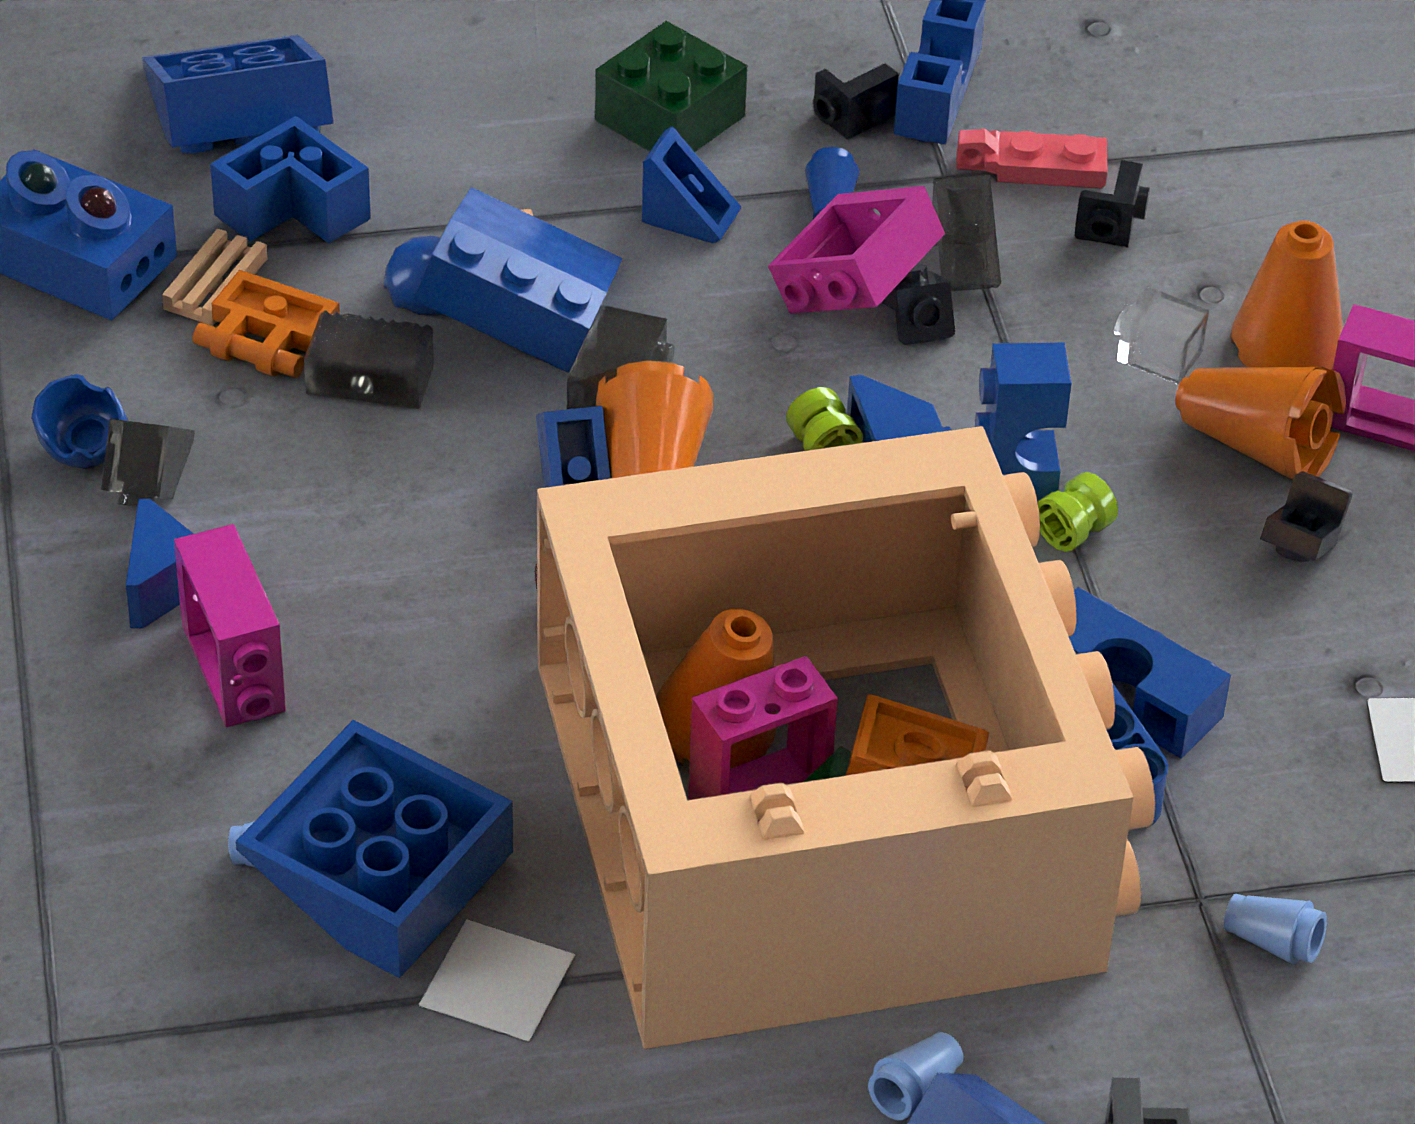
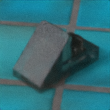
M990 174L935 178L933 180L932 204L945 231L944 236L933 246L938 247L941 277L950 281L951 291L998 288L1001 285V274Z

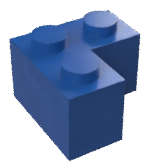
M297 116L210 163L214 215L240 235L246 237L248 241L254 240L293 217L327 243H331L371 219L369 168Z

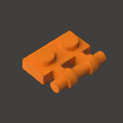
M238 270L211 303L212 319L220 324L218 327H214L200 322L195 327L192 340L194 344L210 349V354L219 359L231 361L233 358L255 364L258 372L272 377L281 373L298 378L302 373L305 360L303 356L289 351L292 348L314 354L340 321L339 302ZM249 332L266 339L262 343L244 336Z

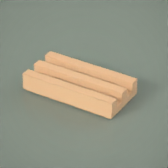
M217 228L162 294L163 310L214 326L216 321L212 319L211 303L238 270L254 275L268 259L267 244L256 241L252 247H248L246 237L236 235L230 241L228 240L227 231ZM236 260H240L237 266L223 281V275L228 271V269ZM209 293H214L203 307H199L200 303Z

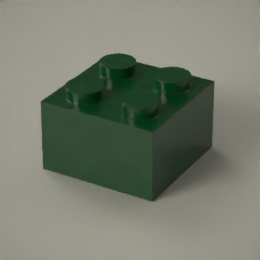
M666 20L595 69V120L648 151L652 150L663 132L673 126L691 149L696 152L745 117L748 65Z

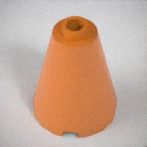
M1307 220L1296 221L1286 224L1278 230L1233 321L1230 335L1231 342L1236 344L1239 349L1238 358L1247 367H1325L1331 370L1334 365L1338 339L1343 330L1334 242L1331 234L1318 224Z
M642 361L627 363L618 367L617 377L609 380L607 383L605 376L599 381L596 406H602L611 478L695 466L713 411L714 394L707 380L699 375V383L685 377L684 367L675 363Z
M1325 367L1197 368L1189 377H1184L1177 388L1175 404L1176 408L1180 410L1181 418L1185 424L1293 480L1294 476L1302 471L1320 477L1329 465L1340 437V433L1330 431L1334 413L1344 415L1346 400L1345 386L1340 373Z
M729 609L715 616L657 693V703L674 759L683 764L685 758L690 760L692 697L774 668L772 631L768 623L756 613L745 609ZM777 727L731 744L730 769L765 756L774 740Z

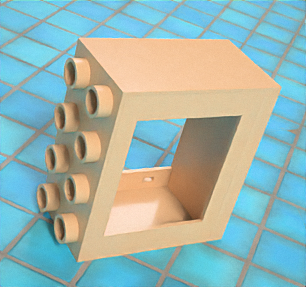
M983 426L537 489L538 669L644 1049L1107 972L1115 917L1137 913L1140 907L1141 885L1139 870L1134 851L1127 838L1129 830L1150 827L1153 823L1155 795L1151 772L1140 748L1132 747L1114 750L1107 733V729H1110L1113 725L1115 716L1114 691L1107 663L1098 651L1075 654L1068 637L1074 634L1076 628V601L1069 571L1062 560L1038 563L1032 548L1037 545L1040 533L1039 510L1033 484L1025 472L1002 474ZM729 609H745L762 617L770 626L773 635L774 667L807 656L823 679L829 680L932 664L952 719L985 729L989 732L986 751L969 753L963 758L790 785L783 783L764 785L752 791L687 801L656 696L661 686L715 616Z

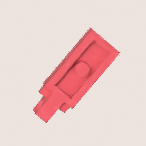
M959 130L956 157L957 169L987 171L997 175V182L1102 189L1106 185L1107 138L1090 137L1083 134H1042L1031 131Z

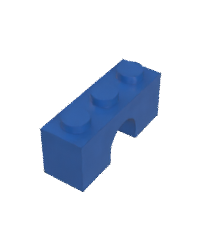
M930 0L922 21L919 52H910L898 82L894 135L914 138L922 142L947 144L981 51L986 0Z
M1065 342L993 343L990 368H981L979 375L981 404H986V412H976L975 427L983 426L1003 475L1025 472L1029 476L1038 502L1046 495L1059 489L1061 470L1054 430L1038 429L1066 428L1072 382Z
M1077 587L1074 590L1076 628L1074 634L1068 636L1075 654L1100 652L1107 663L1111 680L1124 682L1136 688L1133 712L1153 741L1182 759L1224 717L1231 674L1217 667L1213 662L1201 658L1168 639L1161 632L1149 628L1116 609L1112 604Z

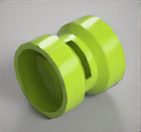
M817 387L807 390L791 403L786 413V422L795 437L803 442L805 451L863 443V434L851 416L845 414L846 409L836 392L830 388Z
M1090 472L1078 474L1065 484L1063 492H1051L1037 502L1041 535L1054 548L1064 552L1072 551L1084 543L1089 536V531L1093 533L1099 532L1111 525L1118 515L1117 501L1112 490L1103 479Z

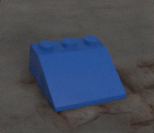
M299 35L142 57L144 71L164 136L172 148L180 147L182 153L205 152L214 148V141L234 139L236 145H244L294 116L300 118L319 133V126L334 124L326 59Z
M471 187L451 217L434 249L413 300L569 373L623 258Z
M352 720L236 840V850L343 948L388 973L401 978L513 853V801Z

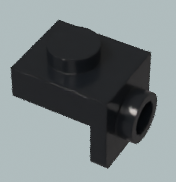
M884 63L844 83L829 70L823 69L815 74L813 111L823 123L828 124L848 140L895 116L899 73Z
M1121 160L1114 194L1088 190L1080 192L1074 233L1077 239L1124 247L1129 246L1134 219L1145 220L1150 187L1140 186L1142 163Z
M916 265L881 302L895 310L898 339L905 345L950 338L955 335L951 283L930 270L928 271L926 265Z
M1304 471L1299 472L1294 476L1285 505L1267 517L1260 540L1275 545L1276 552L1285 558L1299 562H1308L1310 559L1316 561L1337 544L1352 499V491Z

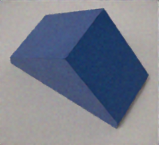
M673 126L663 132L643 161L642 223L709 243H715L722 239L742 207Z
M138 499L126 579L130 628H144L180 605L174 539L194 534L151 499Z

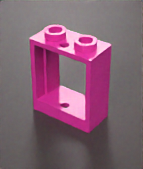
M925 186L838 194L768 265V268L790 314L877 307L944 236L945 231ZM873 209H877L880 215L876 214Z
M1353 304L1338 339L1333 370L1340 373L1345 386L1344 415L1334 413L1331 428L1415 451V400L1362 385L1367 355L1415 368V320Z
M231 524L174 539L182 627L225 727L285 712L280 624L235 525Z
M807 656L692 697L688 800L752 791L764 785L777 783L785 785L803 783L834 753L838 698ZM775 711H778V712H779V713L774 714V715H773V714H770V713H773V712H775ZM788 723L787 748L730 769L731 744Z

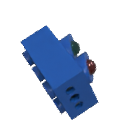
M35 149L20 151L12 155L7 162L6 175L0 180V274L112 321L177 257L173 205Z

